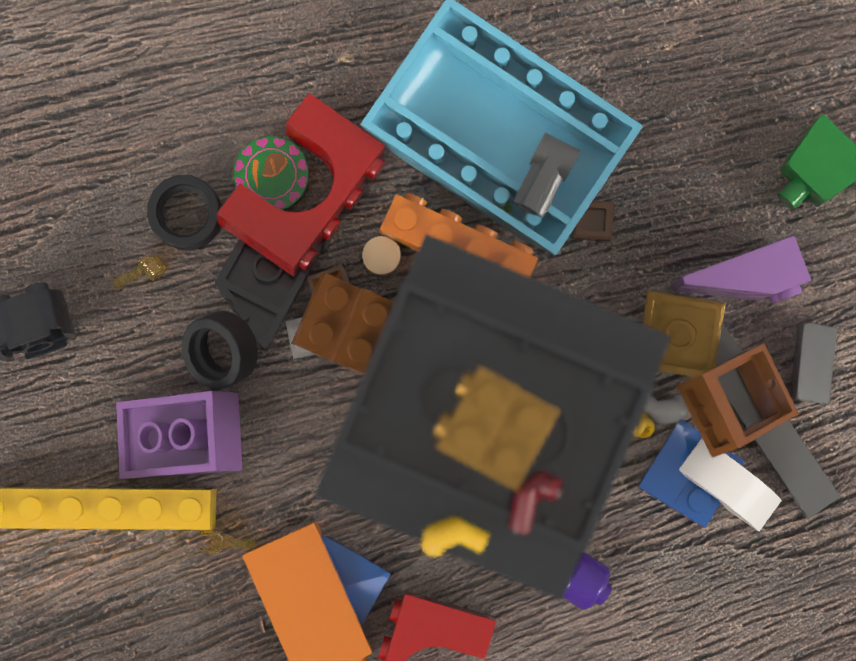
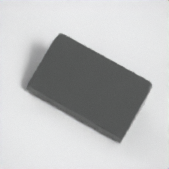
M808 322L798 323L790 392L792 400L829 404L837 334L836 327Z

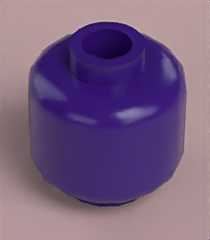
M582 552L563 598L583 610L592 607L595 603L602 605L612 590V585L608 583L610 578L609 568L586 552Z

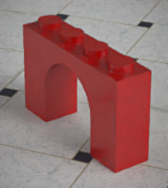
M308 93L286 122V135L320 158L328 167L332 175L333 187L327 198L313 209L303 212H287L274 207L240 183L217 212L218 224L293 277L300 268L306 271L312 265L319 253L315 248L323 237L327 240L331 239L341 224L338 217L346 207L350 210L355 207L364 192L360 189L368 177L374 180L386 163L382 159L385 148L383 143L310 93Z
M405 590L403 600L395 598L389 621L396 622L392 637L384 635L378 659L406 661L415 652L428 647L448 648L485 659L496 623L495 617Z

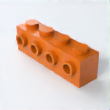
M406 193L405 197L395 195L380 228L381 236L389 237L395 242L417 252L425 234H428L528 277L531 276L539 259L531 255L533 252L531 247L512 240L510 245L497 240V232L478 224L475 229L461 223L463 219L461 216L446 209H441L440 214L426 208L427 201L410 193Z

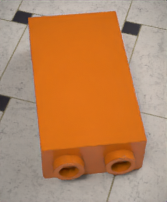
M317 521L242 555L288 661H369L367 656L372 654L373 647L371 642L367 640L322 539L323 534Z

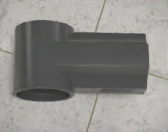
M545 132L529 163L532 166L513 204L532 215L543 218L556 195L555 193L562 181L565 182L581 150Z

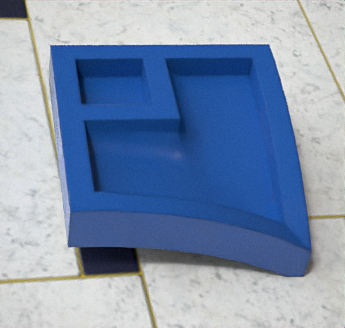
M680 419L637 488L701 527L706 528L721 502L687 479L679 471L702 438L698 430ZM725 453L741 466L744 464L745 461L733 453Z
M323 534L322 539L362 626L391 573Z

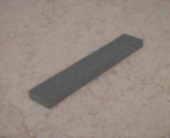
M723 324L716 365L742 353ZM737 368L717 377L732 410L744 428L762 419ZM789 420L753 440L806 518L812 517L841 497Z

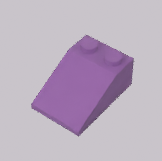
M795 236L683 276L670 285L674 292L755 301L769 297L771 304L802 293L800 285L811 281Z
M208 391L116 402L119 479L243 471L238 393Z

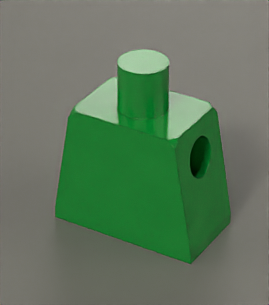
M824 114L810 124L780 167L781 173L790 181L777 194L780 201L789 209L795 210L808 198L818 207L856 181V145Z

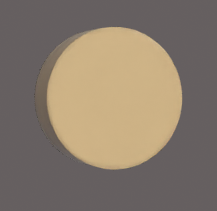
M377 236L366 243L362 252V258L370 272L383 276L397 269L401 261V252L393 239L386 236Z

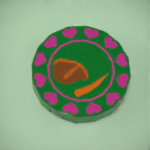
M265 136L251 141L240 151L234 163L233 181L235 187L241 183L265 201L283 211L291 208L303 199L309 186L310 169L304 154L294 143L282 137Z

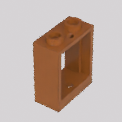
M764 343L677 385L712 458L736 450L799 415ZM735 368L738 369L762 418L743 430L717 377Z

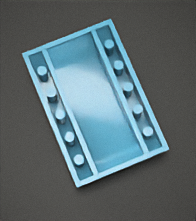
M455 0L444 1L360 124L373 137L383 143L387 149L518 238L554 256L559 252L643 127V125ZM546 132L581 151L565 182L562 181L548 211L543 218H540L520 209L517 205L513 204V201L532 166L529 163Z

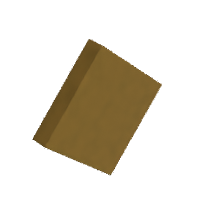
M648 290L642 325L671 336L657 371L694 377L716 366L726 302Z

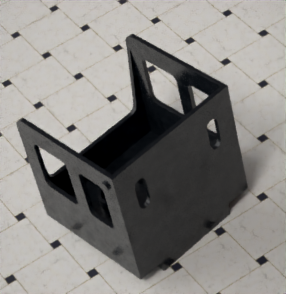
M425 234L336 439L335 448L314 496L420 541L423 538L424 530L430 524L452 516L459 517L490 533L489 539L481 553L460 543L443 549V551L562 601L580 556L588 548L655 385L652 382L671 336ZM481 366L560 410L519 488L522 487L532 476L541 471H549L551 476H558L563 483L558 498L550 501L543 497L537 503L530 533H517L508 528L516 493L515 490L436 448L440 439L432 434L445 411L454 415L462 398L454 394L467 370L476 374Z

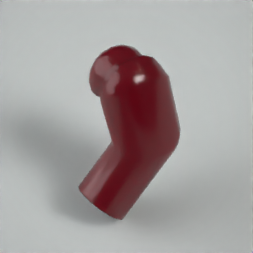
M549 471L537 472L515 493L508 528L517 533H530L537 503L543 497L550 501L558 498L563 486L562 480L558 476H551Z

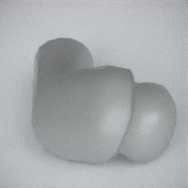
M650 395L643 413L647 414L648 418L653 420L654 423L664 424L677 423L680 419H685L689 410L681 395H675L672 399L661 401Z

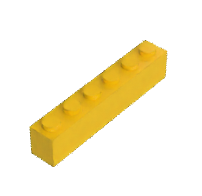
M0 487V528L211 530L216 527L217 489Z

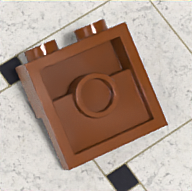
M322 272L291 344L364 375L394 306V302Z

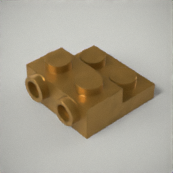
M481 366L476 374L467 370L454 394L462 398L454 415L445 411L432 434L440 439L436 448L517 491L560 410Z

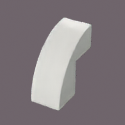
M702 438L679 469L687 479L717 498L729 512L757 531L762 529L782 501L768 486L725 453L712 458Z

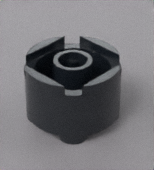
M41 282L26 287L24 294L10 297V295L0 296L1 361H15L13 354L24 353L26 360L40 357L67 346L65 338L68 337L73 341L77 338L67 303L61 290L49 289L48 283Z

